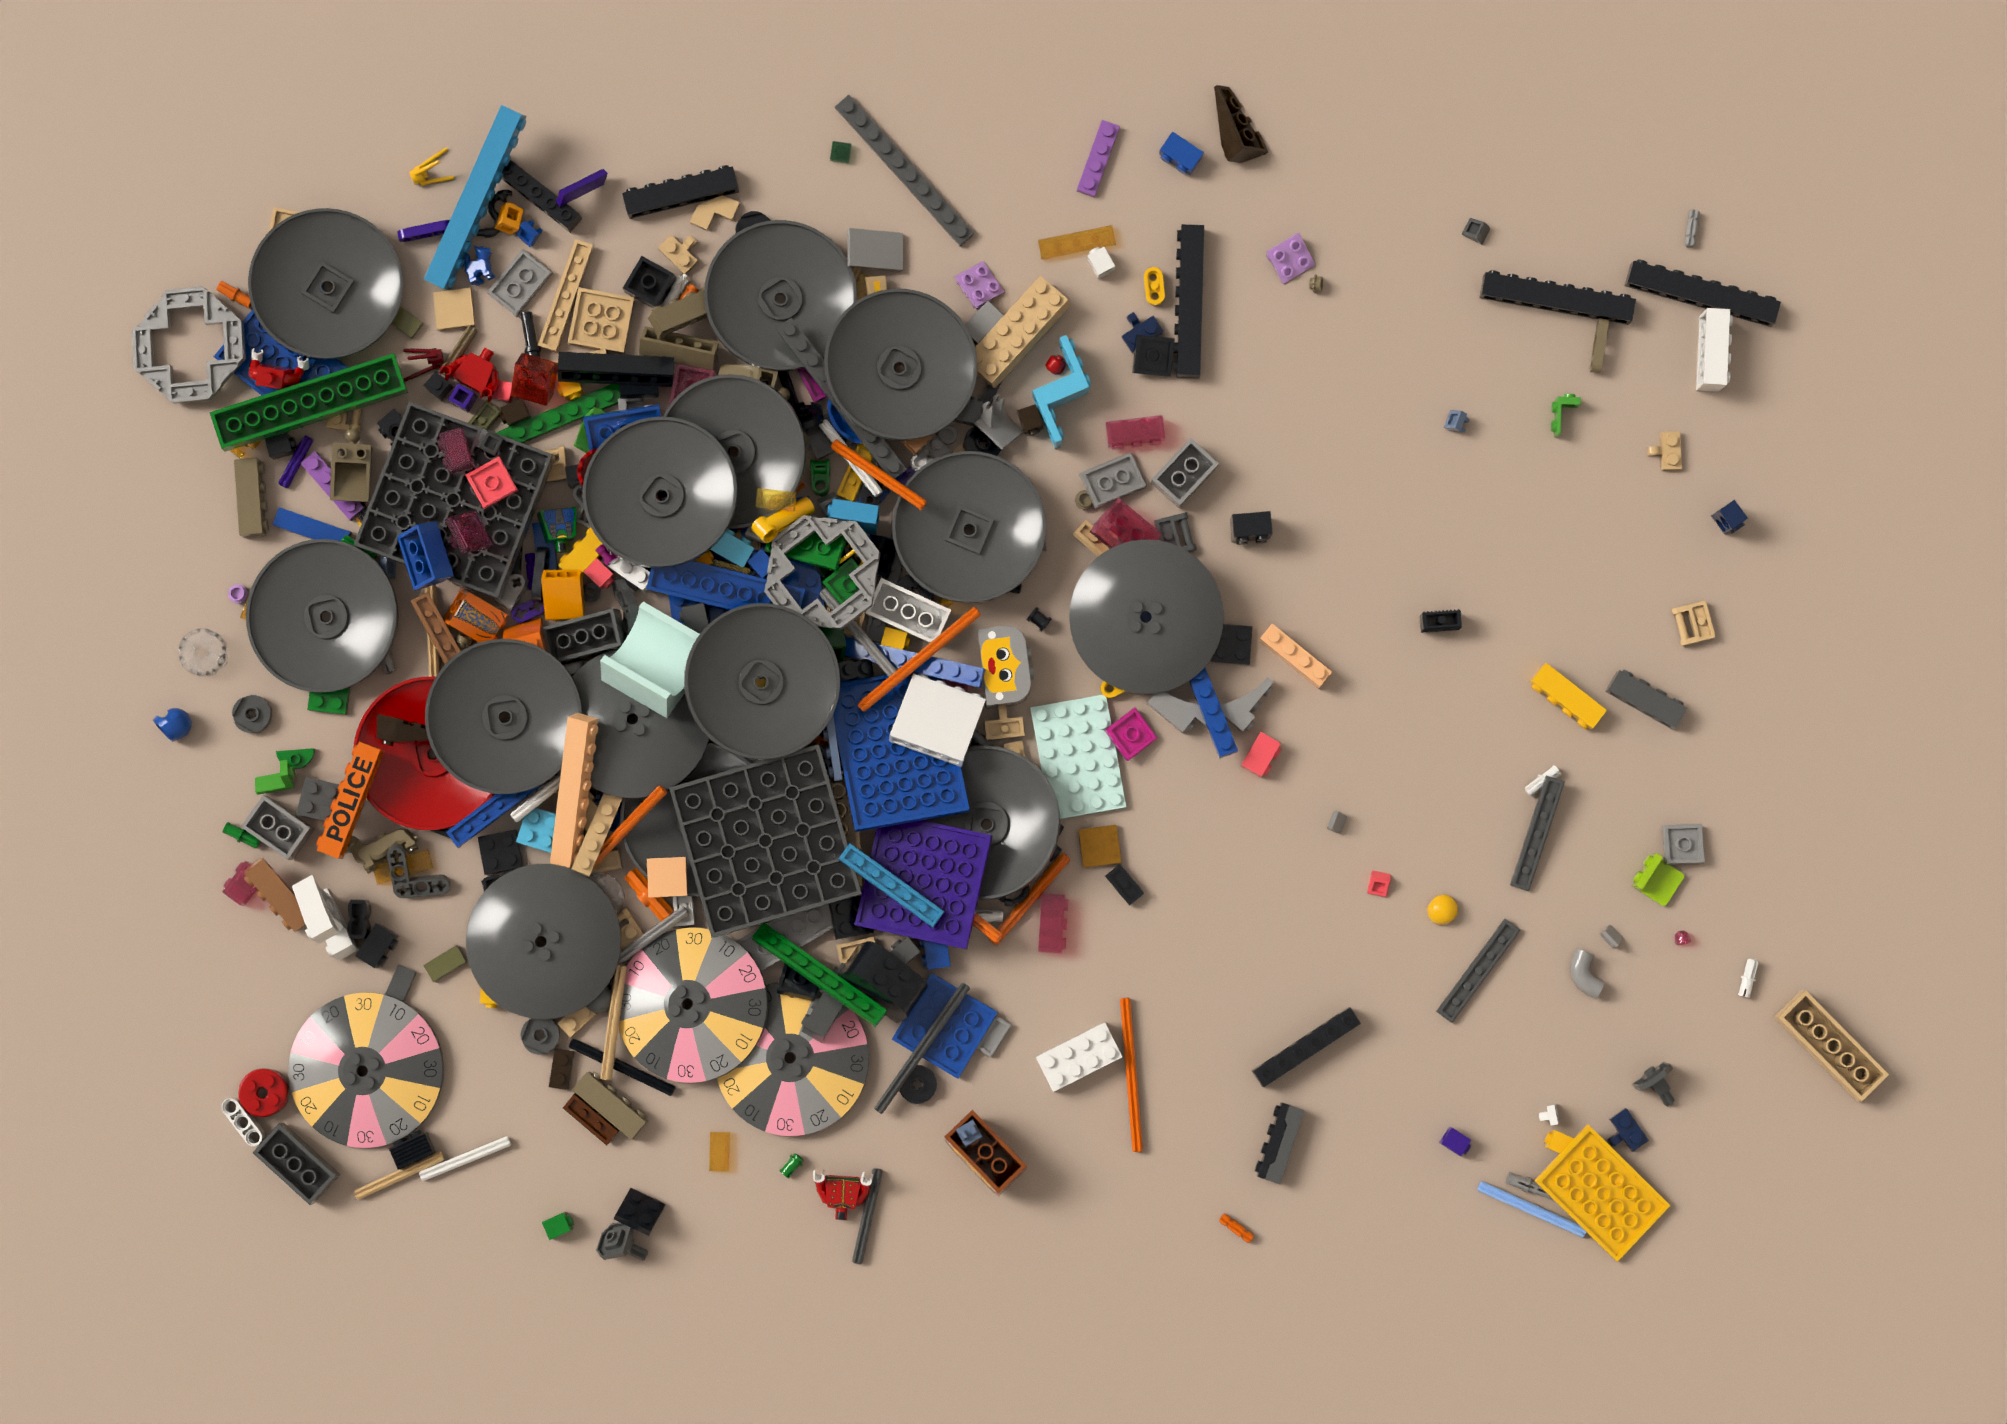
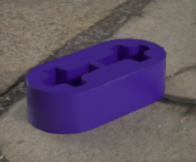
M532 599L516 606L511 613L513 620L517 623H524L544 614V602H538L543 604L540 607V611L537 609L530 610L535 607V602ZM518 610H521L522 612L528 610V612L523 615V619H520L519 617L516 618V615H518Z

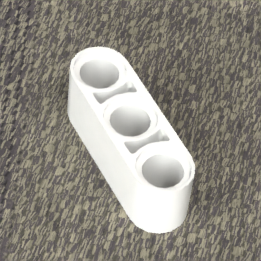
M228 1098L222 1103L223 1113L245 1142L250 1146H259L267 1136L254 1116L242 1107L238 1098ZM231 1101L236 1104L234 1112L229 1110V1103ZM242 1117H246L248 1120L246 1127L240 1124ZM254 1132H257L260 1136L257 1143L252 1140Z

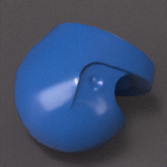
M171 708L167 710L168 714L165 717L156 716L153 719L156 726L172 742L188 735L192 726L189 714L180 708Z

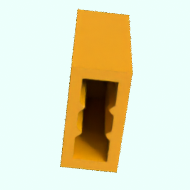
M582 569L543 570L541 583L545 620L559 621L561 619H574L584 616L586 609Z

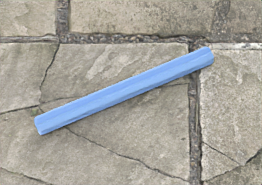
M1483 1181L1478 1186V1191L1580 1237H1584L1586 1231L1577 1223Z

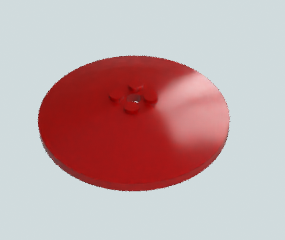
M436 676L412 678L396 684L382 693L363 715L354 739V746L358 745L359 742H363L385 751L369 790L368 801L391 821L405 827L428 831L455 826L495 795L465 785L452 776L437 758L431 760L429 752L432 748L429 741L404 744L394 743L393 746L382 744V740L377 739L378 714L425 725L427 697Z

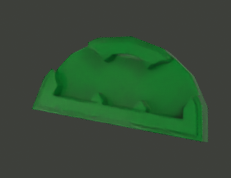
M315 748L276 751L279 761L288 760L290 766H293L294 769L306 767L314 758Z

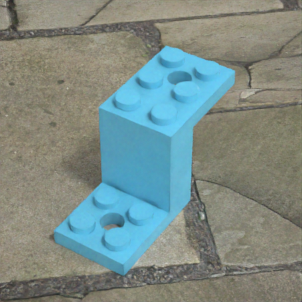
M1067 335L1059 338V346L1071 374L1032 390V398L1054 449L1062 446L1064 434L1060 426L1056 427V416L1053 409L1089 394V388L1091 387L1088 374H1083L1082 360L1080 356L1076 357L1075 344L1072 338L1068 339Z

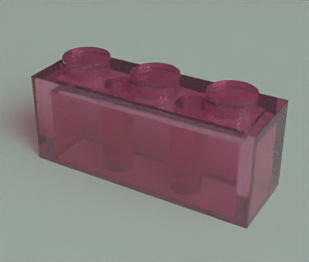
M1162 415L1105 422L1108 448L1112 447V450L1123 449L1125 445H1131L1133 448L1143 446L1142 443L1159 445L1161 441H1165Z
M1041 894L1038 952L1061 953L1062 949H1066V938H1062L1063 930H1067V919L1063 918L1064 911H1068V899H1065V895Z

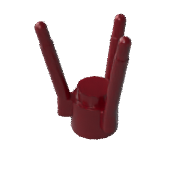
M403 349V352L426 353L424 355L408 356V360L427 359L428 364H432V366L404 378L405 382L431 370L439 369L440 364H444L441 349Z

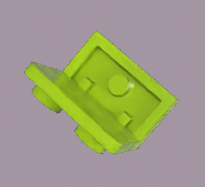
M1655 853L1648 855L1643 863L1645 866L1641 872L1638 871L1634 876L1632 887L1661 906H1666L1684 879V874L1669 864L1665 865V861L1662 860L1663 857Z

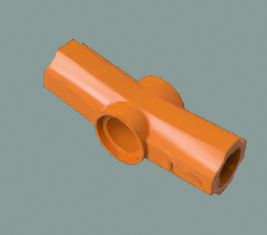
M637 867L624 877L637 893L638 899L646 907H649L660 921H663L674 912L663 897H648V880Z

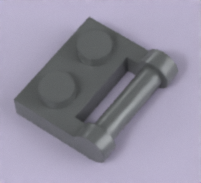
M1187 512L1154 520L1159 541L1181 547L1175 522L1180 521L1186 546L1181 548L1188 552L1197 550L1196 544H1193L1189 529Z

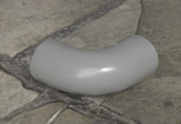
M1576 948L1570 966L1572 980L1579 990L1597 999L1604 986V981L1595 978L1590 973V965L1594 955Z

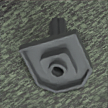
M1663 1062L1655 1068L1654 1066L1648 1068L1644 1072L1645 1075L1632 1084L1635 1089L1640 1091L1651 1087L1665 1106H1672L1675 1101L1669 1091L1670 1087L1664 1079L1673 1069L1669 1063Z
M620 1222L612 1223L601 1233L596 1249L604 1260L625 1257L629 1254L644 1261L648 1255L646 1249L633 1244L634 1239H632L634 1229Z

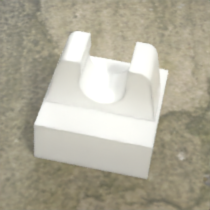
M1557 1104L1548 1105V1111L1539 1113L1540 1121L1549 1120L1550 1126L1560 1123Z

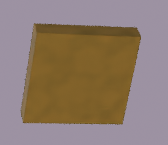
M1117 825L1078 829L1083 868L1122 863Z

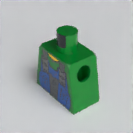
M576 507L540 510L537 513V518L545 542L555 543L557 553L567 552V541H572L576 536Z

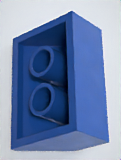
M437 521L417 524L397 536L414 591L444 582L454 576Z

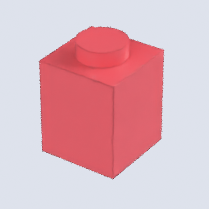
M597 558L584 571L602 590L609 588L614 581L615 575Z

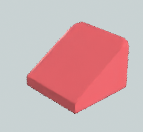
M499 380V386L492 398L510 404L516 385Z
M1372 871L1367 893L1386 897L1391 875Z

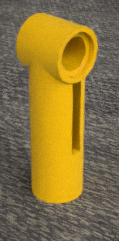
M803 497L767 518L765 516L759 517L754 521L751 529L764 543H769L779 532L786 529L801 516L813 514L815 512L814 505L808 497Z

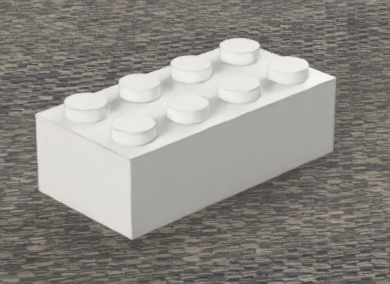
M1706 308L1699 316L1696 391L1719 392L1730 382V372H1727L1728 364L1731 362V353H1728V347L1732 342V334H1729V327L1732 326L1733 322L1730 309Z
M881 578L874 592L873 605L865 613L925 641L932 642L941 634L951 609Z
M1105 1022L1036 1056L1053 1092L1122 1058Z

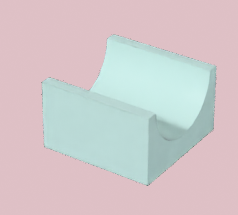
M642 602L639 606L636 621L624 643L611 657L604 655L600 660L601 680L668 718L685 693L684 671L686 661L699 633L649 604Z

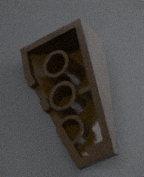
M1216 85L1214 90L1220 139L1226 159L1229 162L1242 163L1267 154L1268 150L1259 131L1255 132L1251 127V119L1249 116L1246 117L1240 110L1242 105L1230 87Z
M377 715V739L382 740V744L393 746L394 743L404 744L429 741L425 725L415 722L410 723L385 715Z

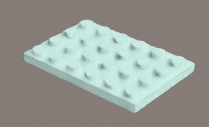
M1097 695L1030 707L1041 770L1055 792L1059 805L1060 819L1126 808L1116 747L1104 731L1111 726L1107 698L1104 695Z

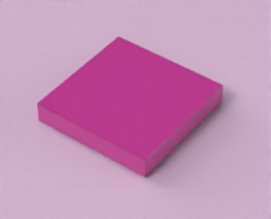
M1135 707L1104 730L1126 761H1129L1158 738Z

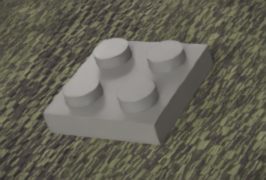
M1702 824L1662 826L1665 865L1699 864L1705 862Z

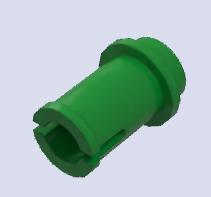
M794 1153V1155H790L788 1162L779 1171L789 1179L799 1165H803L802 1162L804 1160Z

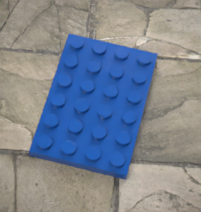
M252 310L243 320L246 359L234 374L262 396L280 389L255 385L256 380L249 377L252 349L255 348V353H260L261 349L263 350V360L260 363L292 369L298 367L297 358L302 355L294 353L276 342L265 331ZM224 344L213 356L215 359L225 360ZM302 356V361H305L307 357ZM309 359L310 367L304 371L299 383L348 367L338 359Z

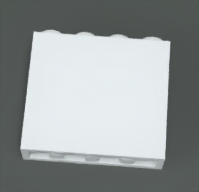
M913 674L892 727L889 741L962 767L986 699L977 693H967L960 687L953 688L947 686L943 681L930 680L926 675Z

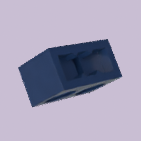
M1735 499L1711 515L1724 534L1729 531L1733 534L1745 525L1743 521L1748 519Z

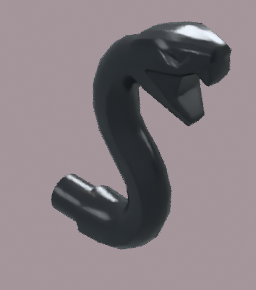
M511 190L498 191L487 204L488 213L495 222L494 227L499 215L495 209V203L499 200L506 203V197L508 195L512 196ZM494 227L479 229L477 236L484 238L494 237L500 230Z

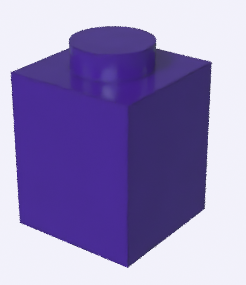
M457 384L448 400L453 405L469 413L478 396L464 386Z
M1452 1127L1447 1129L1439 1142L1458 1156L1466 1155L1471 1148L1469 1144L1471 1140Z

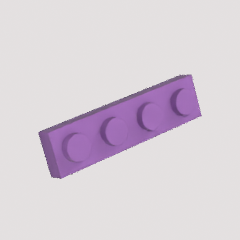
M1104 120L1101 121L1077 192L1095 198L1120 128L1119 125Z
M314 451L300 464L330 497L331 468ZM332 500L350 521L365 509L360 502Z

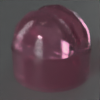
M1678 931L1675 934L1676 945L1691 943L1688 932Z

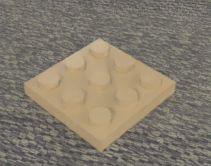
M578 287L568 344L599 350L606 348L610 352L625 354L635 298Z

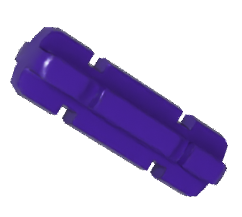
M534 553L525 554V562H527L528 589L532 591L536 555Z

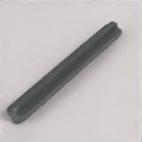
M877 1168L872 1170L874 1177L870 1185L869 1195L866 1197L852 1262L856 1264L863 1263L883 1173L881 1169Z

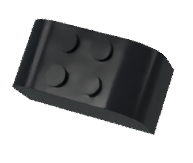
M866 941L857 946L838 973V976L887 1010L886 1016L895 1023L907 1019L928 988L926 981L887 949L871 941Z

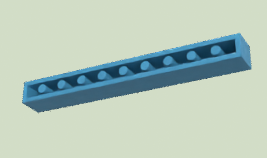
M500 106L424 280L446 290L454 286L456 282L455 276L458 270H461L463 267V258L471 249V240L479 231L480 226L478 224L487 213V204L495 195V186L497 183H500L503 177L502 171L511 159L510 153L512 148L514 149L518 144L519 139L517 137L526 126L525 119L527 116L506 106Z

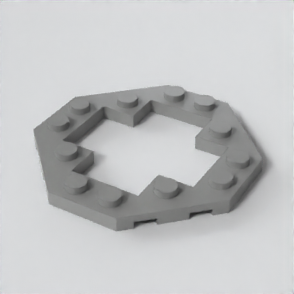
M203 286L166 290L161 296L160 301L153 305L144 316L145 319L132 330L134 369L174 404L212 400L246 359L244 321ZM204 307V324H223L225 360L206 361L207 380L174 383L173 366H155L153 331L171 329L170 310Z
M803 515L772 540V550L769 557L768 575L764 592L773 604L801 613L818 627L840 630L872 607L880 552L856 521H842ZM814 532L819 535L826 546L843 535L863 561L861 566L849 574L860 590L830 613L818 598L802 610L781 582L796 570L785 554Z

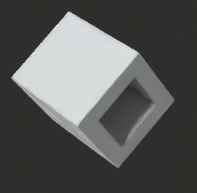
M1096 247L1089 252L1087 260L1098 279L1115 270V265L1105 247Z

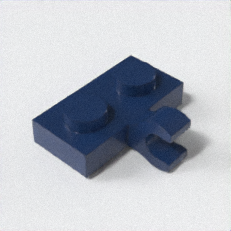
M1132 312L1127 316V320L1133 329L1122 335L1121 338L1132 353L1135 350L1136 335L1158 336L1163 333V330L1154 316L1140 324L1137 316Z
M1624 1108L1609 1119L1618 1131V1133L1607 1140L1611 1146H1616L1624 1140L1633 1152L1649 1141L1627 1108Z

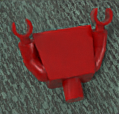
M485 347L480 356L469 353V355H464L454 360L448 366H442L439 371V375L446 373L445 380H449L450 375L453 374L452 377L456 381L480 393V399L488 396V402H491L492 395L499 386L498 372L495 365L490 363L494 352Z

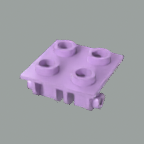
M1299 232L1266 251V257L1272 262L1282 284L1315 266Z
M984 261L954 277L957 285L959 284L962 288L963 294L966 293V298H969L973 308L975 307L977 310L987 301L1005 292Z

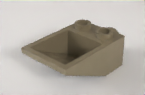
M721 364L718 375L733 374L752 377L774 388L778 371L747 365ZM780 387L777 389L786 400L789 399L790 393L786 388Z
M350 428L345 433V438L349 444L332 443L330 500L369 502L372 445L356 444L361 436L356 428ZM341 449L345 450V455L339 456L338 451ZM358 451H364V456L359 457L357 455Z

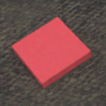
M500 457L466 474L484 509L518 491Z

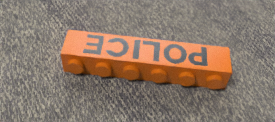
M359 742L358 745L354 746L352 761L345 768V779L338 786V797L331 804V815L324 822V833L317 840V851L343 859L384 755V750L363 742Z

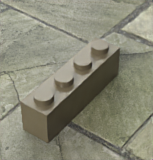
M704 287L698 293L690 292L681 300L676 298L664 307L659 305L651 310L652 312L648 319L658 338L707 318Z
M645 326L640 337L639 355L674 357V363L713 371L718 359L719 342L674 332L658 338L653 328Z
M258 458L235 459L239 535L243 538L266 536V530H269L268 519H265L267 502L264 500L263 494L266 493V484L262 480V474L265 473L264 463H261V460Z
M590 1071L586 1072L572 1090L630 1140L634 1139L648 1122L645 1119L646 1114L640 1109L634 1110L630 1106L632 1103L626 1097L620 1098L613 1086L610 1084L606 1086L601 1082L602 1079L599 1074L594 1071L592 1073Z

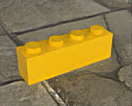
M591 527L586 531V537L583 540L579 539L573 545L574 549L569 554L565 553L559 561L561 563L558 565L563 570L582 569V578L585 576L584 571L596 558L598 560L602 558L595 551L602 543Z
M1547 663L1541 666L1529 682L1532 684L1531 688L1539 694L1541 692L1545 694L1548 702L1554 706L1559 705L1566 716L1570 718L1573 716L1578 720L1577 724L1585 730L1587 728L1589 730L1594 728L1607 711Z

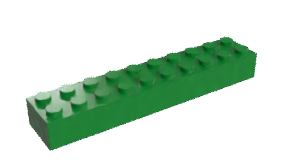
M393 353L209 413L221 449L226 452L406 394L408 390L397 357Z

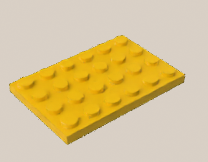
M1588 1124L1534 1180L1617 1262L1671 1206Z

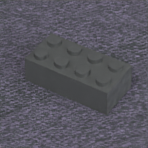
M615 608L541 627L547 652L562 665L620 648L626 640L621 611Z
M279 1123L253 1151V1154L309 1205L315 1204L341 1175L285 1123Z

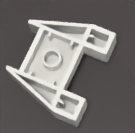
M313 875L292 886L304 922L308 928L305 932L310 940L313 939L318 944L326 941L328 945L325 947L330 957L333 956L338 961L359 950L355 940L349 938L348 926L328 888L322 889L317 885Z

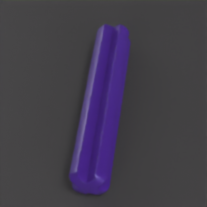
M306 435L302 437L279 480L280 486L289 488L301 465L300 463L304 460L313 443L312 438Z

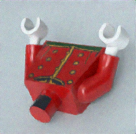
M253 348L249 377L256 380L255 385L284 389L299 383L304 371L310 367L309 358L302 361V356H299L297 358L298 367L295 369L260 363L263 360V350L261 349L260 353H255V348Z
M822 1169L821 1175H817L815 1170L813 1171V1180L822 1202L827 1204L829 1208H836L835 1219L847 1220V1209H855L856 1206H860L869 1195L870 1185L874 1177L873 1174H871L870 1178L864 1176L865 1172L862 1173L861 1177L825 1175V1171Z

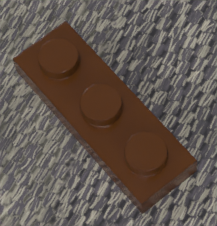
M576 1093L572 1095L563 1107L566 1112L606 1146L620 1131Z

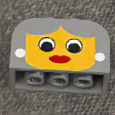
M1012 626L978 629L982 668L986 669L984 685L987 709L1021 704L1029 696L1031 680L1034 679L1033 666H1029L1028 661L1032 660L1031 649L1026 647L1024 635L1020 630Z

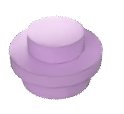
M236 584L229 589L228 596L232 602L239 604L247 599L248 591L243 585Z

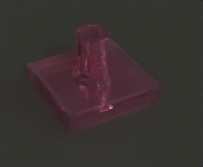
M476 511L450 516L445 520L453 535L449 541L450 543L455 541L451 544L452 547L459 548L462 554L486 549L493 545Z

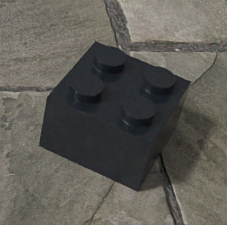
M641 256L623 286V290L629 296L634 297L651 308L662 305L677 278L674 273Z
M1271 511L1232 514L1230 518L1232 542H1236L1237 545L1248 544V541L1266 543L1273 534Z

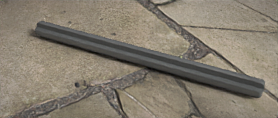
M965 983L960 984L874 1107L880 1114L884 1113L970 990L968 985Z

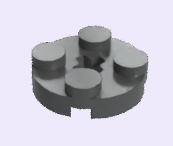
M250 695L242 697L235 703L232 710L234 723L240 730L246 733H260L270 724L272 708L260 696ZM255 709L257 716L249 719L248 711Z
M531 1018L522 1027L521 1040L524 1047L533 1054L542 1055L550 1053L559 1043L560 1029L552 1019ZM541 1030H543L544 1035H546L545 1039L542 1038L539 1041L537 1040L538 1036H536L535 1034L536 1032H540Z

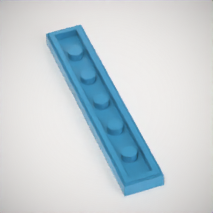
M851 843L848 844L838 860L933 928L944 913L942 909Z

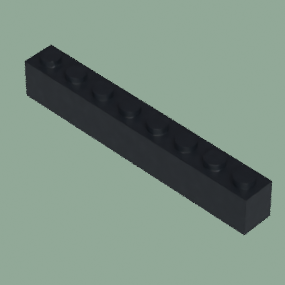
M1182 224L1181 230H1177V242H1180V249L1176 251V260H1180V267H1176V279H1179V286L1175 288V297L1179 298V305H1175V316H1178V324H1174V335H1178V342H1174V354H1177V361H1173V372L1177 373V378L1199 379L1201 367L1204 225Z
M1640 259L1630 264L1624 285L1704 309H1730V315L1768 327H1772L1775 324L1781 304L1773 296L1762 297L1755 291L1748 290L1745 292L1739 290L1740 288L1737 286H1723L1719 281H1705L1701 276L1684 275V272L1680 270H1666L1665 266H1652L1647 261Z
M1493 270L1485 272L1483 275L1479 297L1481 299L1593 319H1608L1610 322L1627 325L1633 320L1636 299L1631 298V295L1620 294L1618 296L1612 295L1610 291L1595 292L1593 288L1589 287L1578 289L1572 284H1564L1562 286L1556 285V282L1549 280L1539 282L1537 281L1538 279L1533 277L1522 279L1516 274L1500 275V272Z

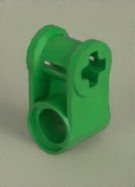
M830 459L826 461L810 460L813 492L819 497L826 496L830 491ZM824 483L826 487L824 490L819 491L816 489V485Z

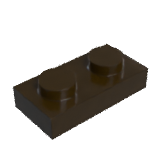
M554 1049L549 1087L569 1090L575 1051Z

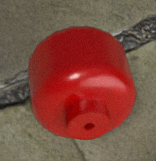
M1051 355L1045 366L1051 373L1060 375L1066 367V362L1063 361L1064 358L1060 355Z

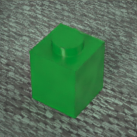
M565 1211L543 1221L542 1224L549 1240L573 1230L572 1225H574V1221L571 1215H567Z

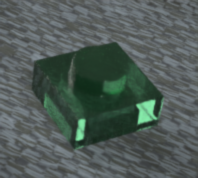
M833 141L830 161L849 164L852 144Z

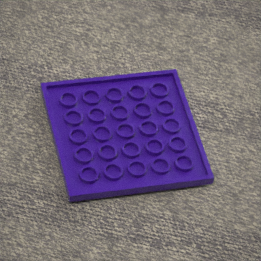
M922 820L877 828L870 858L938 906L944 913L932 928L865 879L855 925L967 950L993 836Z

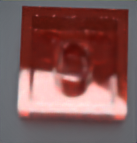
M521 353L515 363L510 396L547 406L554 394L558 363Z

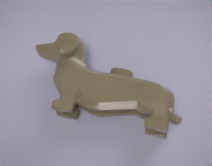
M398 829L389 834L381 833L377 835L376 840L367 845L362 844L357 837L352 836L345 854L352 853L355 860L363 864L365 871L369 874L377 870L375 863H380L387 859V852L391 845L400 844L407 849L408 853L419 849L415 840H418L419 835L414 836L408 829Z

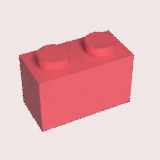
M1260 732L1242 762L1241 767L1258 777H1262L1263 774L1267 775L1272 767L1269 764L1271 759H1276L1282 750L1279 748L1281 743Z

